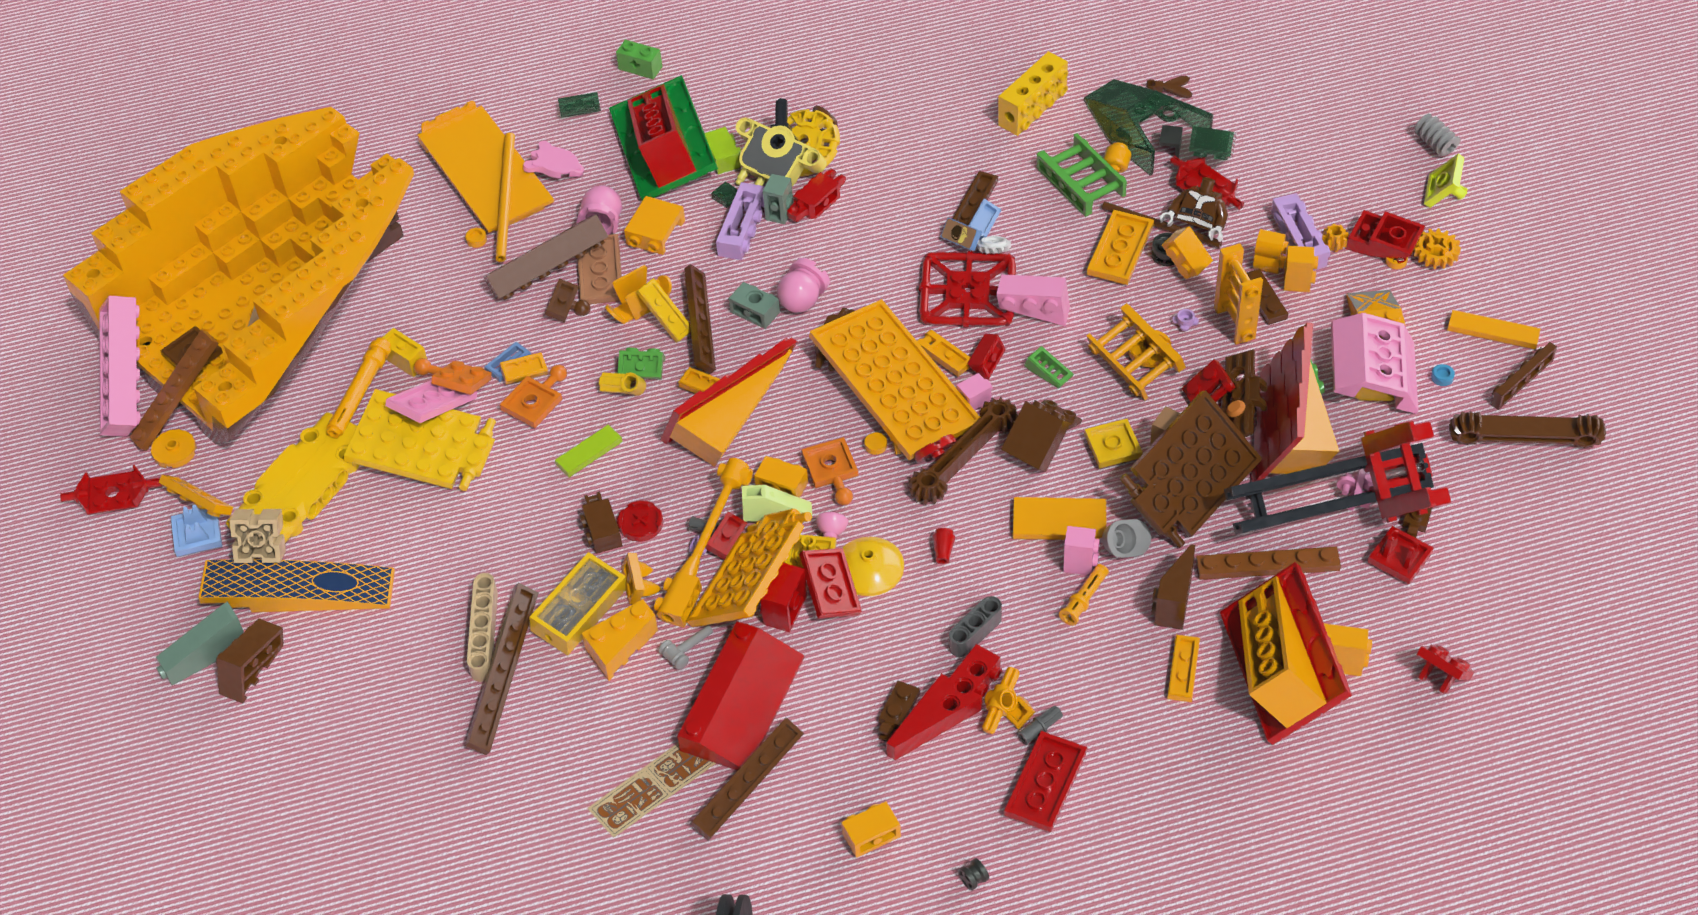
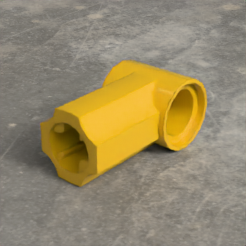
M602 372L599 378L601 392L640 396L646 390L645 380L631 372L626 374ZM636 380L635 387L631 389V382Z

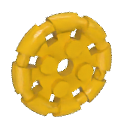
M803 109L790 113L787 123L791 125L795 122L797 126L792 128V133L799 141L803 138H808L806 145L815 148L826 160L827 167L835 158L838 152L836 148L840 145L839 129L837 125L833 124V119L818 110L813 112L809 109ZM824 142L829 143V146H824ZM803 169L800 176H809L815 173Z

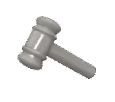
M707 625L677 647L671 640H666L660 645L659 653L663 654V657L667 658L676 669H683L689 662V657L685 655V652L711 635L713 629Z

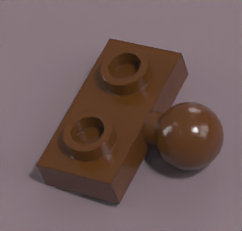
M559 278L545 315L565 323L570 309H573L578 316H586L590 313L591 307L586 300L574 301L579 289L578 285Z

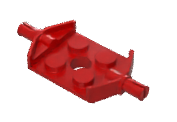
M1175 155L1170 159V163L1178 168L1175 185L1184 191L1193 186L1200 187L1203 177L1215 180L1212 191L1222 194V200L1225 202V205L1229 206L1231 204L1238 210L1243 208L1244 202L1235 197L1238 179L1233 183L1205 164V157L1187 160L1186 162L1180 160Z
M133 465L134 471L92 478L86 472L76 486V490L60 493L61 502L75 500L76 503L81 505L86 514L89 515L138 507L146 492H149V488L162 487V484L159 483L160 477L145 479L138 468ZM118 492L116 496L108 497L111 493Z

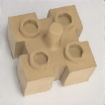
M235 509L230 518L231 537H237L232 545L234 563H253L255 557H261L262 563L282 561L286 552L284 534H280L283 528L282 509H263L261 514H254V509Z

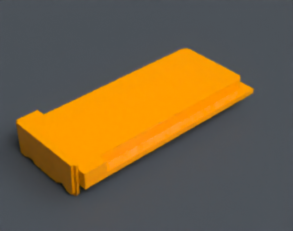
M469 101L463 107L453 108L436 116L432 121L427 120L421 124L422 133L417 134L419 144L426 153H430L489 233L498 230L505 135L482 105L476 107L474 101ZM515 148L508 226L545 209V206L554 202V198L534 172L524 171L523 164L525 161Z

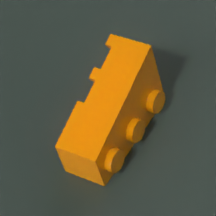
M641 599L582 632L586 651L608 681H610L621 665L624 666L629 661L628 658L636 650L639 651L658 631L655 614L644 599Z

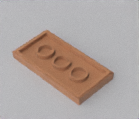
M618 234L608 235L609 237L604 239L605 243L595 249L593 246L586 249L587 254L578 258L580 300H586L589 304L619 301L612 285L613 281L622 277Z

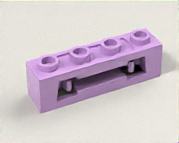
M740 183L716 241L718 256L742 260L745 252L749 251L750 239L755 236L757 222L760 223L764 207L763 189L765 186ZM743 208H744V211H746V214H745V217H744V219H743V221H742V224H741V226H740V228H741V233H740V235H739V231H737V229H738V227H739V225H740V222H741V220H742V217H743Z
M1297 193L1274 198L1271 214L1281 233L1286 234L1285 240L1289 242L1288 246L1304 247L1302 243L1304 239L1305 247H1314V256H1318L1317 269L1327 267L1330 249L1328 245L1324 244L1321 232L1314 226L1313 217L1308 215L1304 201L1300 200Z

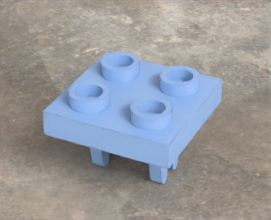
M192 505V510L183 507L182 514L171 516L174 550L177 557L223 546L219 517L209 515L207 509H199L196 505Z

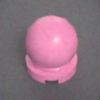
M606 185L594 186L587 190L581 201V209L576 220L577 223L591 215L597 214L607 234H615L622 211L620 195Z
M798 258L790 266L789 272L779 281L777 298H779V302L785 309L793 313L806 312L815 305L819 294L824 293L829 286L830 279L825 270L821 272L816 268V262L807 258Z

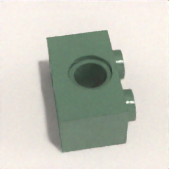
M771 174L763 189L765 219L767 221L786 224L788 220L787 210L793 204L791 178Z
M742 282L728 298L730 313L764 329L780 313L779 298L745 282Z

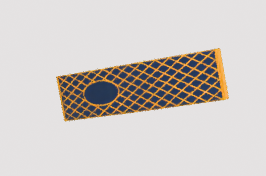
M234 559L205 560L198 598L200 603L228 602L231 608L249 607L251 613L390 609L395 569L373 565L282 560L276 563H262V559H254L253 563H234Z

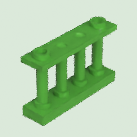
M1078 133L1074 134L1073 147L1054 157L1049 156L1044 150L1037 153L1036 168L1085 217L1092 214L1094 200L1113 190L1122 198L1126 196L1127 181L1125 177L1109 165L1089 145L1088 141L1083 139ZM1077 153L1083 158V160L1066 169L1058 165V163ZM1088 166H1091L1096 171L1079 181L1073 180L1070 175ZM1101 178L1108 183L1090 194L1082 189Z

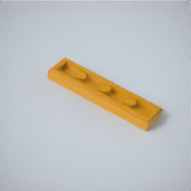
M1452 310L1447 331L1536 350L1541 328Z

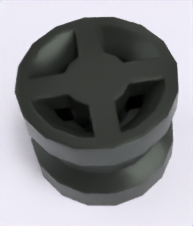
M977 858L971 860L969 866H963L958 869L962 882L971 891L977 888L978 883L989 880L987 869Z

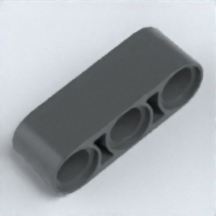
M995 596L984 598L950 630L949 650L952 655L956 657L966 656L976 644H979L1000 624L1002 620V603L999 598Z

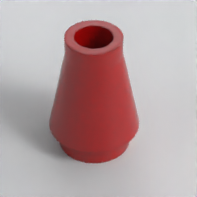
M938 528L932 536L936 562L948 564L956 537L953 530Z

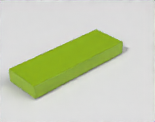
M608 424L555 459V464L570 478L622 443V437Z

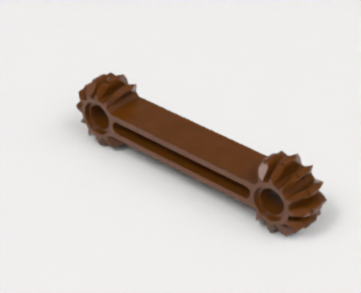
M992 397L990 402L984 401L983 407L980 410L981 418L929 470L921 467L920 472L914 471L912 478L909 480L911 497H915L917 503L924 501L925 506L928 502L936 504L937 499L943 500L944 494L948 490L946 483L998 431L1006 434L1007 429L1012 428L1018 416L1015 404H1011L1010 399L1003 401L1002 397L999 400H995Z
M1462 411L1461 414H1455L1450 419L1449 424L1452 440L1457 441L1458 444L1466 443L1467 445L1472 443L1476 445L1477 442L1573 444L1574 447L1581 446L1584 449L1585 447L1593 448L1594 445H1600L1605 440L1606 435L1603 419L1598 418L1597 415L1589 416V414L1584 416L1579 414L1576 418L1481 415L1480 412L1472 413L1469 411L1465 413Z

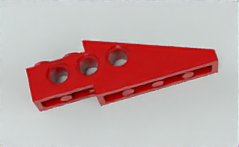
M976 644L950 678L941 673L887 741V756L897 760L982 710V698L986 695L990 683L993 680L996 681L1001 675V657Z

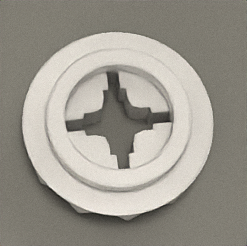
M1001 236L984 237L977 243V249L987 254L1007 252L1011 248V242Z

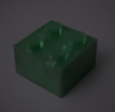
M1193 126L1189 151L1193 152V156L1207 157V154H1213L1214 159L1228 160V157H1233L1237 132Z

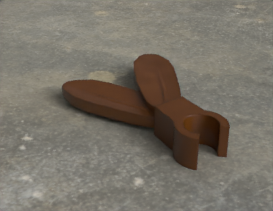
M1179 76L1165 83L1149 79L1146 83L1147 93L1163 92L1164 89L1179 97L1190 98L1192 97V92L1181 87L1189 82L1190 77Z

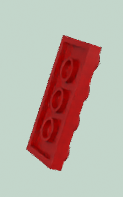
M1041 731L1006 805L1004 816L1052 832L1087 754V747Z

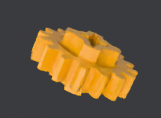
M1429 228L1428 233L1423 231L1416 244L1414 257H1418L1419 263L1426 262L1425 267L1431 264L1434 269L1438 265L1445 269L1446 264L1453 266V262L1458 261L1461 251L1459 246L1460 240H1455V234L1449 236L1448 230L1442 233L1440 228H1437L1436 232Z

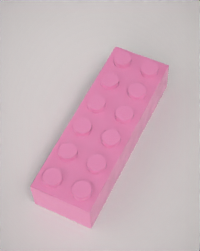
M108 296L99 308L100 435L127 437L140 422V412L137 411L140 391L136 390V382L140 378V370L136 368V361L139 360L140 356L139 347H136V339L139 338L140 332L139 326H136V318L139 317V305H136V298Z

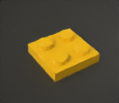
M1128 419L1087 428L1084 431L1099 469L1139 459L1143 455Z

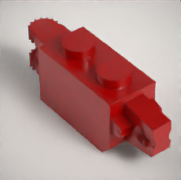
M831 168L824 174L820 172L814 178H811L793 196L794 203L787 210V217L795 222L804 217L817 219L840 198V188L845 183L846 177L840 174L834 179L836 171Z

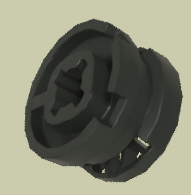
M1172 233L1159 234L1152 241V259L1159 265H1175L1162 247V244Z

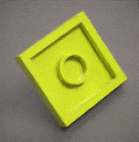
M1460 154L1455 155L1429 174L1424 199L1426 206L1431 208L1449 194L1454 195L1459 200L1466 196L1468 189L1460 184L1464 163L1463 156Z

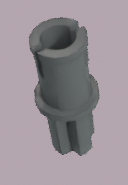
M1052 706L1041 716H1035L1033 722L1021 731H1018L1017 734L1020 740L1025 745H1028L1041 731L1047 732L1050 726L1063 717L1061 710L1056 706Z

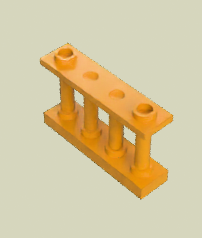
M1240 243L1220 249L1214 300L1216 313L1228 312L1236 325L1235 345L1256 339L1263 285L1261 277L1250 280L1242 267L1244 248Z
M1126 303L1120 308L1123 314L1122 321L1098 340L1090 333L1086 335L1090 343L1088 348L1094 355L1099 354L1129 384L1128 388L1136 397L1140 395L1146 401L1148 396L1144 388L1168 368H1174L1180 373L1186 366L1182 356ZM1133 327L1136 330V334L1110 354L1103 347L1124 329ZM1146 340L1149 343V348L1126 367H1123L1117 361L1140 341ZM1154 354H1160L1163 357V361L1139 381L1131 375L1133 371Z

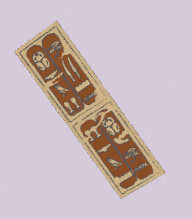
M677 743L587 809L614 838L716 763L681 752L679 743Z

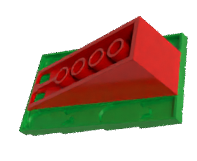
M682 75L609 107L642 201L645 196L654 198L670 191V189L679 187L690 180L692 181L718 169Z

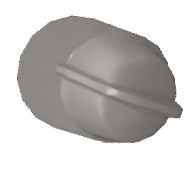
M1118 520L1104 530L1100 542L1103 543L1106 551L1116 557H1137L1143 555L1148 550L1151 544V534L1147 525L1141 520Z

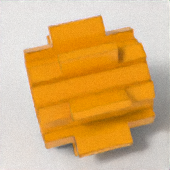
M1335 223L1328 226L1327 229L1324 228L1322 240L1325 245H1328L1330 251L1338 252V250L1346 247L1349 232H1346L1342 225H1336Z

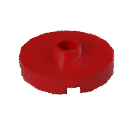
M948 434L916 451L914 457L917 463L930 457L935 459L945 453L944 450L957 441L953 434Z

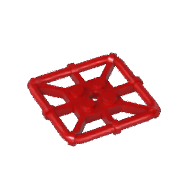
M967 250V252H928L924 256L922 279L919 284V291L921 292L919 307L921 322L933 325H963L964 328H969V325L1009 326L1013 322L1014 312L1006 310L1003 313L989 302V295L997 296L998 286H990V280L1007 268V275H1016V262L1012 254L973 253L972 250ZM939 260L967 261L966 271H951ZM972 261L1000 262L987 272L972 271ZM931 266L947 278V285L930 283ZM971 288L970 292H966L965 289ZM929 294H946L945 301L931 311H928ZM948 309H964L963 317L940 315ZM970 309H985L994 317H969Z

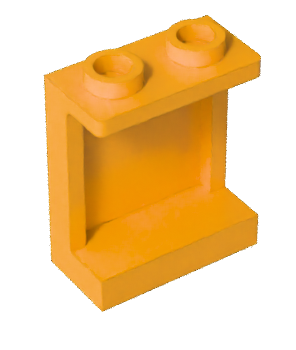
M645 196L624 230L626 244L664 255L666 252L665 243L676 225L682 226L685 222L684 207Z

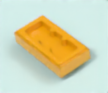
M541 352L500 362L499 364L506 385L523 381L526 376L535 378L548 374V369Z
M689 367L679 380L678 385L680 388L697 393L700 390L704 392L720 379Z

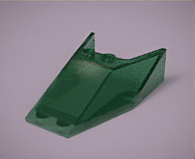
M1113 79L1084 97V102L1110 144L1120 142L1127 145L1132 154L1130 160L1150 176L1154 172L1155 150L1139 125L1145 119L1154 114L1165 122H1173L1181 118L1207 139H1210L1212 135V113L1156 90ZM1165 111H1172L1175 114L1173 116H1166L1163 113Z

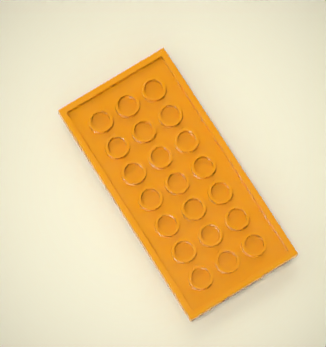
M882 299L810 331L809 338L908 460L915 458L914 454L916 451L929 443L932 444L938 441L943 436L953 434L957 438L965 434L981 418Z

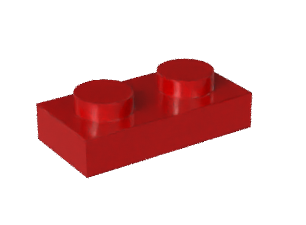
M728 511L708 541L705 549L725 560L748 523Z

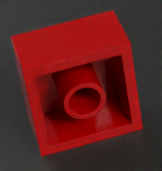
M782 563L777 577L771 581L766 595L760 599V614L763 617L764 625L790 633L807 598L806 577L804 568Z

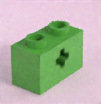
M625 39L616 51L619 70L654 80L663 67L660 49Z

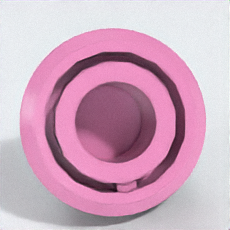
M823 512L816 516V523L823 537H834L837 540V536L845 531L848 519L839 513Z

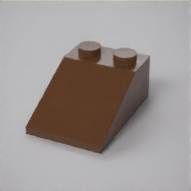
M1191 544L1162 576L1159 588H1154L1151 615L1155 616V626L1183 630L1196 547L1194 544Z

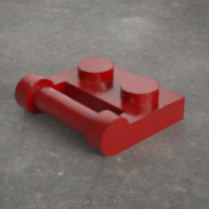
M1213 359L1185 384L1182 390L1190 402L1201 391L1205 390L1217 402L1227 392H1231L1236 387L1219 361Z

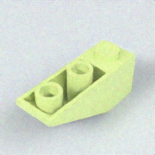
M767 485L742 486L744 521L757 522L762 520L764 515L789 509H796L800 513L810 512L812 515V503L810 501Z

